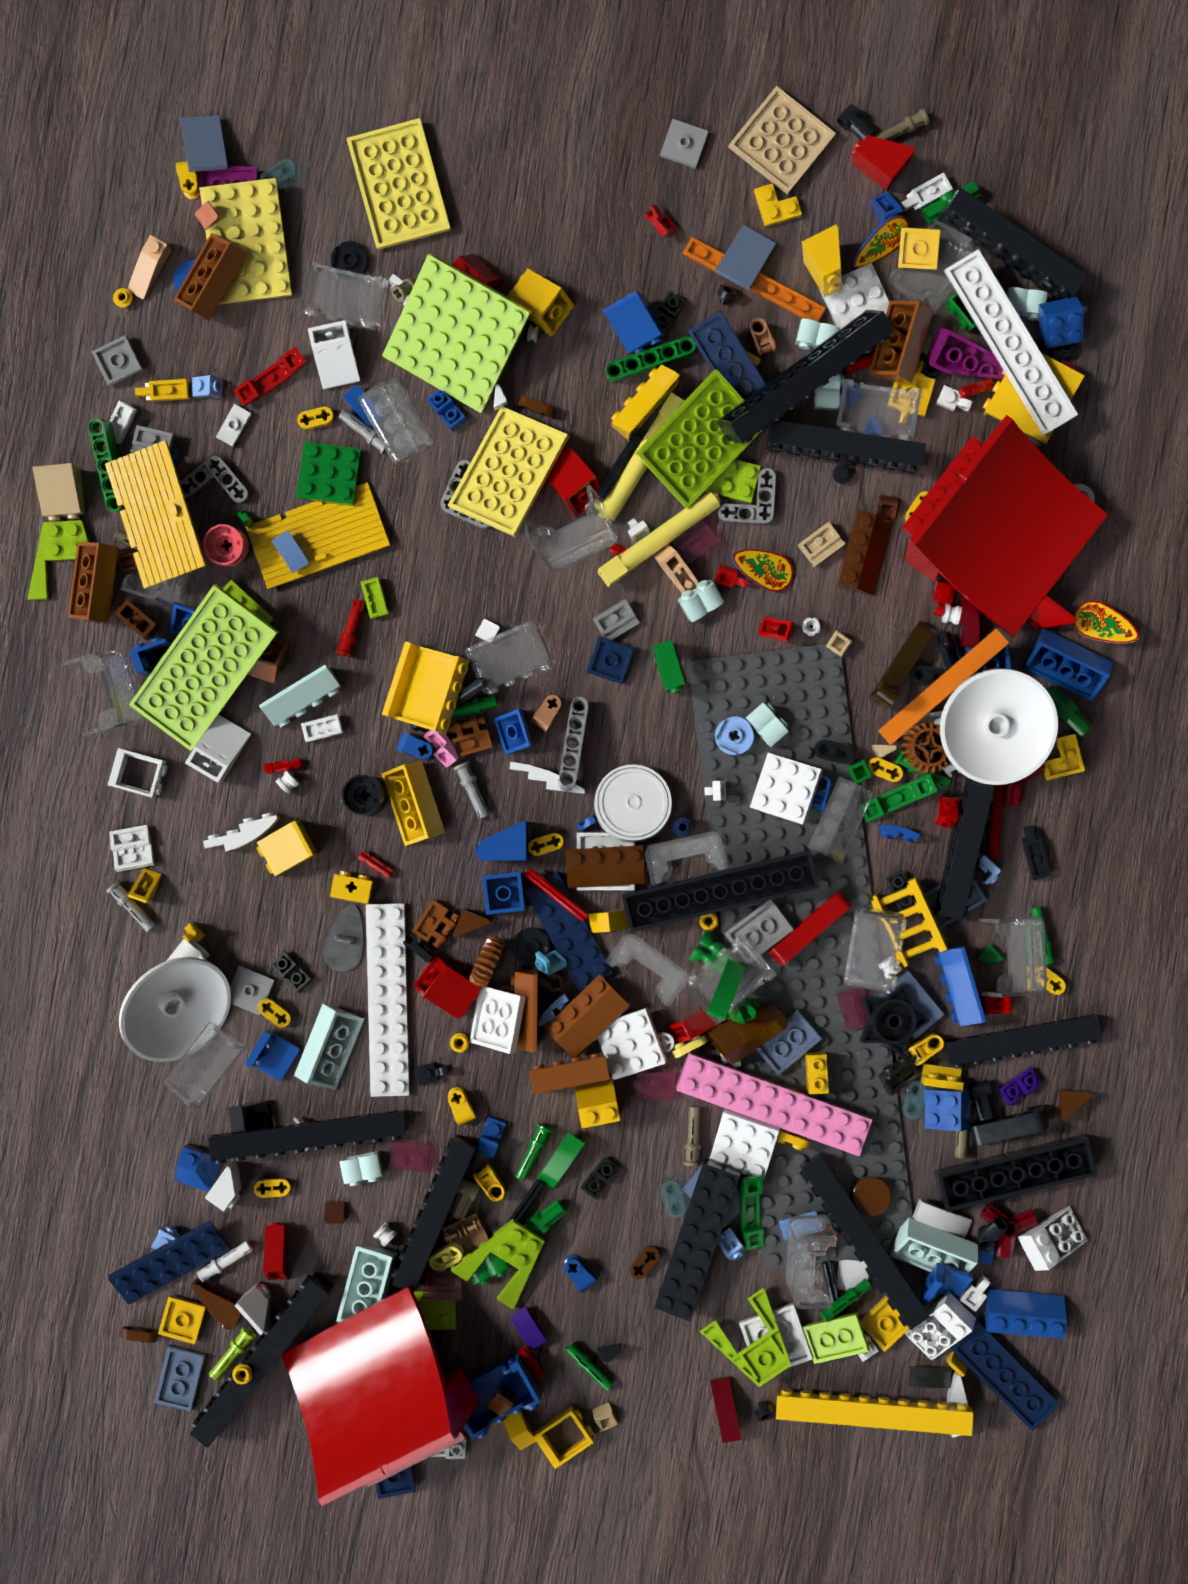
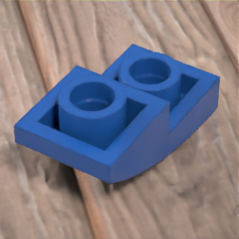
M357 384L342 396L351 409L369 427L384 415Z
M439 389L427 399L428 403L452 432L467 420L445 391Z
M878 825L877 827L881 831L880 835L887 839L891 837L897 838L900 833V837L910 843L911 840L917 841L920 837V834L899 826Z

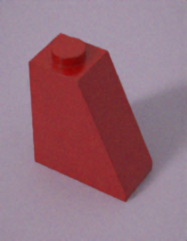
M707 1005L668 1025L667 1028L674 1042L679 1043L692 1040L720 1024L723 1020L707 1014L709 1007Z
M279 1222L265 1225L263 1273L268 1280H288L287 1228Z

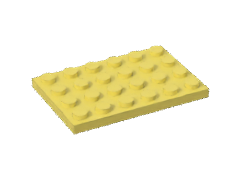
M420 118L346 138L377 250L451 230Z
M271 178L199 187L202 205L209 201L221 218L220 221L205 230L206 238L208 239L210 234L213 233L247 253L243 265L240 266L234 281L229 285L219 305L293 296L277 179Z
M501 406L448 504L449 508L516 537L569 438L568 434Z

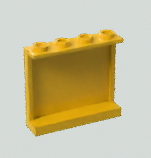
M1041 353L1071 401L1084 375ZM1003 370L1002 374L1005 376L1002 382L997 381L992 390L995 394L992 399L988 397L983 406L986 410L983 415L986 416L988 414L999 421H1002L1008 415L1024 434L1037 440L1038 444L1044 447L1053 431L1044 436L1042 435Z
M405 641L382 715L446 734L453 711L456 708V702L462 689L465 674L468 670L469 660Z

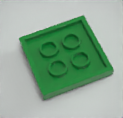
M304 441L296 498L354 506L362 450L359 448Z

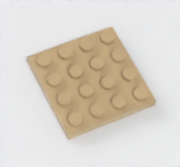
M776 86L731 141L728 148L788 195L835 137L836 133Z

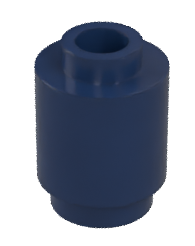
M678 818L673 823V832L677 836L686 837L692 831V823L687 818ZM680 824L686 825L685 831L679 829Z

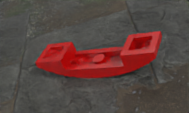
M296 346L283 354L279 361L251 380H246L233 389L243 406L258 400L280 386L307 363Z

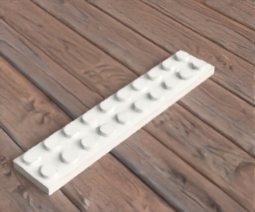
M979 249L945 269V274L1042 435L1048 434L1076 417L1078 413Z
M405 903L366 904L370 1096H409L406 946L403 944V941H406Z

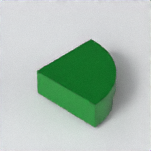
M244 510L237 513V516L249 529L254 525V522Z
M991 944L976 956L978 960L984 963H997L1004 959Z

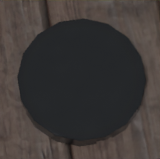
M345 241L333 249L331 266L340 278L356 280L367 271L369 257L366 250L359 243Z
M526 928L515 936L512 950L520 963L527 966H535L536 952L540 951L544 956L549 954L550 941L542 930Z

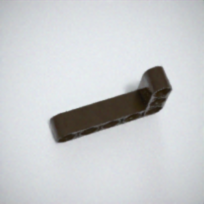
M919 620L869 697L871 701L884 709L893 705L900 694L899 688L934 636L936 630Z

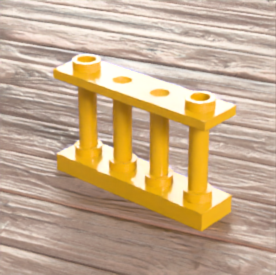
M917 877L909 879L907 888L881 899L878 893L873 895L874 900L871 901L875 911L879 910L897 950V953H895L899 964L903 963L904 967L909 964L907 958L931 948H938L939 952H943L948 948ZM908 895L915 896L917 902L914 906L893 915H887L884 908L885 905ZM915 913L923 914L925 918L923 923L896 934L892 923ZM924 930L931 932L933 938L930 941L909 950H903L900 943L901 940Z

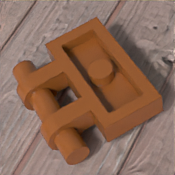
M484 716L479 718L473 717L469 721L456 722L454 725L449 726V734L457 733L458 738L451 739V743L457 752L458 758L493 748L488 729L481 731L479 729V725L486 724ZM473 727L474 733L463 735L462 730Z
M432 899L411 932L427 942L431 936L435 937L436 941L433 946L440 949L442 944H445L448 940L447 936L452 928L455 929L457 926L456 922L460 916L453 913L450 919L447 918L445 915L449 909ZM442 921L446 925L441 933H439L436 929Z

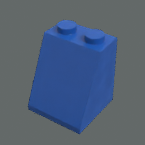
M634 291L603 309L605 316L629 354L633 355L645 351L646 347L662 342L661 338L666 336L646 295L638 291Z
M527 821L517 823L479 841V845H476V857H479V861L527 860Z

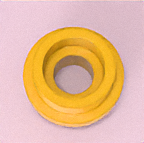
M120 288L115 291L113 301L118 307L126 308L131 305L133 296L129 290ZM125 295V299L121 301L119 299L120 296Z
M715 913L700 916L699 919L700 926L705 930L715 929L719 922ZM707 917L712 918L711 924L705 923Z
M463 1033L455 1034L450 1040L451 1048L455 1052H464L469 1047V1038ZM458 1039L463 1040L464 1044L462 1046L457 1045L456 1041Z
M246 1364L236 1366L232 1373L234 1381L238 1384L248 1383L252 1378L251 1368ZM245 1371L246 1376L242 1377L239 1372Z

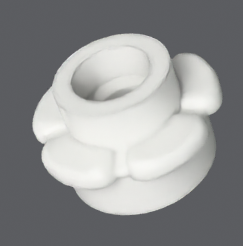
M809 617L804 620L802 625L804 633H807L808 636H814L820 632L821 626L818 619Z

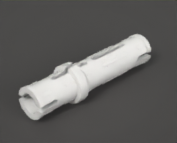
M246 1240L222 1257L213 1259L206 1267L198 1270V1277L202 1282H205L213 1275L222 1273V1270L252 1252V1246Z

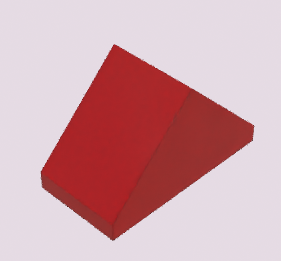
M763 617L758 635L787 643L794 622Z

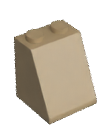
M72 463L33 467L43 517L49 521H60L61 517L79 519V516L85 515L81 469Z

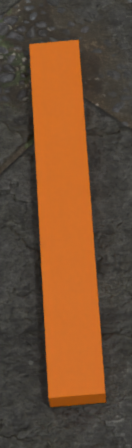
M691 237L683 252V256L714 272L725 255L694 237ZM760 272L749 291L803 319L819 322L826 310V307Z
M996 628L881 727L878 732L892 745L950 695L961 683L1008 645L1009 642Z

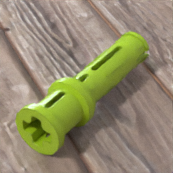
M243 1326L241 1333L236 1339L231 1341V1347L209 1372L211 1378L218 1381L236 1357L246 1351V1346L251 1340H255L256 1334L250 1328Z

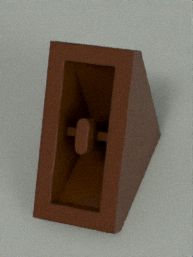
M464 908L454 931V938L491 923L490 918Z
M1059 1089L1057 1116L1065 1121L1093 1095L1087 1090Z
M501 1382L487 1407L503 1417L514 1405L517 1393Z

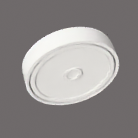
M624 765L609 772L600 782L594 800L595 815L603 830L613 838L628 843L643 842L657 835L668 821L672 806L671 793L664 779L654 770L641 765Z

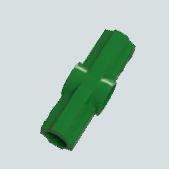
M973 181L962 187V189L975 198H980L979 188ZM956 191L947 192L938 201L922 209L923 217L929 225L941 219L938 217L939 213L950 196Z
M1053 684L1046 688L1055 704L1058 719L1066 723L1079 737L1088 732L1093 725L1078 711V706L1072 700L1066 698Z
M556 1199L542 1211L532 1215L524 1226L542 1236L567 1211L562 1203Z

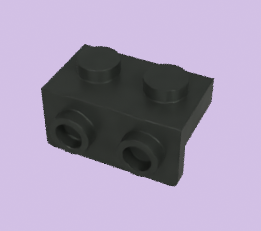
M904 1054V1056H899L897 1058L898 1061L884 1067L883 1072L878 1075L888 1095L895 1094L920 1075L914 1064V1061L917 1060L915 1055Z

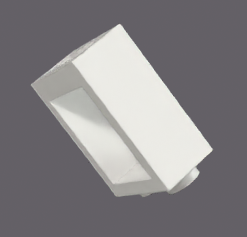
M118 748L108 785L156 798L161 793L162 784L160 782L162 776L166 775L168 766L164 760ZM128 756L158 764L151 791L121 783Z

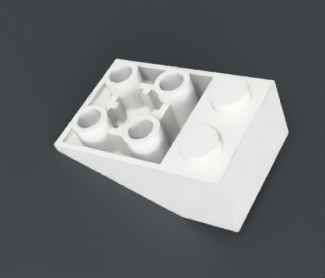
M346 320L308 328L323 390L360 382Z
M218 715L195 745L185 764L217 783H223L250 738L251 733Z
M1070 1206L1038 1222L1037 1226L1029 1228L1017 1236L1035 1271L1050 1270L1088 1241Z
M948 1291L926 1310L930 1318L914 1329H909L904 1334L930 1360H933L972 1332L976 1318Z

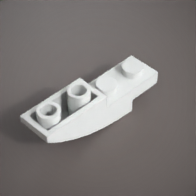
M271 812L263 814L262 819L255 820V817L243 819L244 823L239 824L240 832H238V829L227 831L225 836L220 837L219 834L210 835L208 840L203 841L204 847L212 848L224 845L225 851L243 847L267 833L278 822L280 817Z

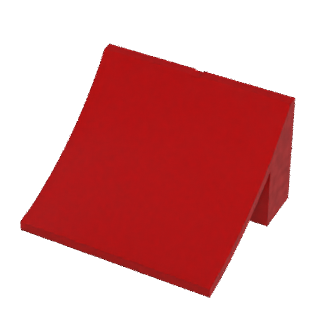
M1006 415L985 443H982L972 435L904 523L901 529L912 536L909 540L904 560L933 582L942 575L976 608L1013 638L1108 514L1073 485L1037 449L1015 421Z
M410 1285L290 1347L281 1354L304 1418L315 1470L317 1497L321 1506L365 1484L367 1487H370L465 1440L467 1435L463 1426L480 1402L461 1367L446 1375L443 1374L425 1318Z

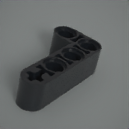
M1036 1105L1028 1108L1026 1112L971 1124L970 1131L974 1144L983 1145L1041 1132L1048 1129L1050 1123L1045 1106Z

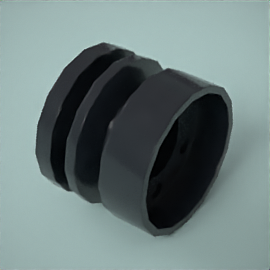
M356 775L345 783L342 789V800L350 812L362 816H373L384 809L387 802V791L380 780L368 775ZM366 792L370 794V797H368L367 800L363 798V795H366Z

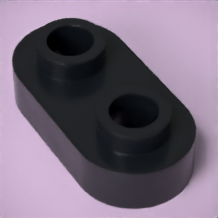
M1068 344L1069 350H1065L1064 345L1045 349L1043 346L1040 352L1045 355L1046 351L1051 352V358L1059 362L1062 359L1070 358L1075 353L1076 344Z
M918 665L912 668L909 677L916 685L930 686L936 681L935 675L942 676L946 671L942 668ZM917 672L922 674L921 679L916 678Z
M820 740L814 746V753L818 758L839 764L848 763L853 756L851 748L845 744ZM821 746L827 748L826 753L820 751ZM840 751L845 752L844 758L839 757Z

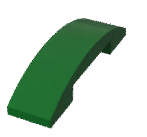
M927 774L870 799L859 806L866 822H869L911 802L931 795L938 790L931 775Z
M762 1175L746 1177L741 1182L739 1214L742 1238L746 1250L764 1247V1229L760 1226V1194H763Z

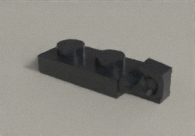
M950 631L937 635L946 671L962 658L959 645L955 644L952 640Z
M1033 826L1023 827L1025 837L1021 838L1031 880L1051 876L1042 838H1040L1039 834L1034 833Z

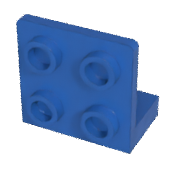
M157 637L152 639L150 644L145 645L141 643L133 647L134 650L129 651L136 672L144 676L151 674L153 665L150 658H146V655L170 647L173 641Z
M267 1029L262 1034L244 1065L249 1068L255 1066L274 1079L281 1081L299 1053L300 1048Z
M937 1262L922 1284L921 1303L928 1305L932 1298H936L937 1293L944 1295L948 1291L958 1300L973 1280V1275Z

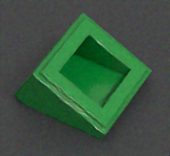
M865 759L847 767L855 785L873 777Z

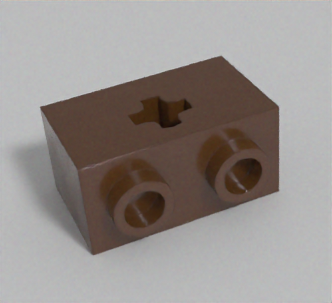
M128 599L114 613L138 635L148 641L161 627Z

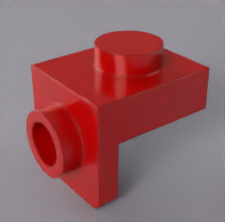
M940 796L935 825L943 828L954 827L958 819L959 799Z
M1001 993L981 995V1006L984 1014H1011V995Z

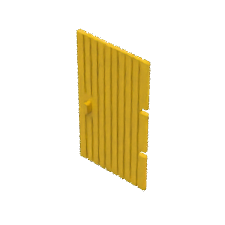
M164 440L106 463L105 466L118 506H125V510L120 511L130 546L131 548L137 547L139 551L133 553L144 589L205 567L206 564L167 441Z
M368 482L356 486L354 506L332 503L323 505L322 502L314 501L286 511L287 518L283 520L280 514L254 523L250 529L246 526L268 590L390 546ZM287 530L309 562V564L294 573L291 572L271 541Z

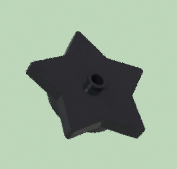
M901 983L885 997L861 996L867 1022L859 1041L861 1043H886L900 1056H904L909 1038L916 1030L927 1024L930 1019L911 1006L907 985Z

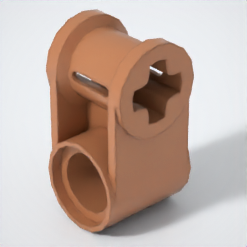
M755 318L751 322L748 331L755 353L760 358L762 354L777 351L766 321L762 318ZM753 325H761L763 331L760 333L755 332Z
M556 695L547 696L530 722L546 732L561 707L560 698ZM555 698L557 700L556 704H558L557 708L552 707V709H550V704L548 703V700H553Z

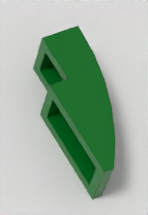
M729 959L727 960L707 1014L725 1021L746 966Z
M568 1131L537 1178L551 1188H554L585 1144V1141Z

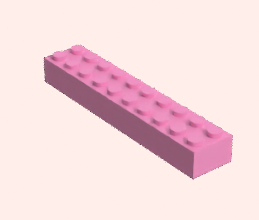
M692 1052L687 1054L676 1085V1091L860 1156L872 1123V1119L867 1115Z

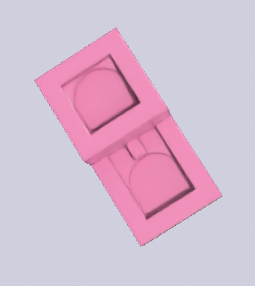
M433 730L426 732L423 737L436 749L433 755L446 768L457 761V752L446 734Z

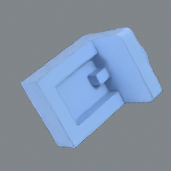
M211 375L192 377V397L213 396L222 398L223 380L221 378Z

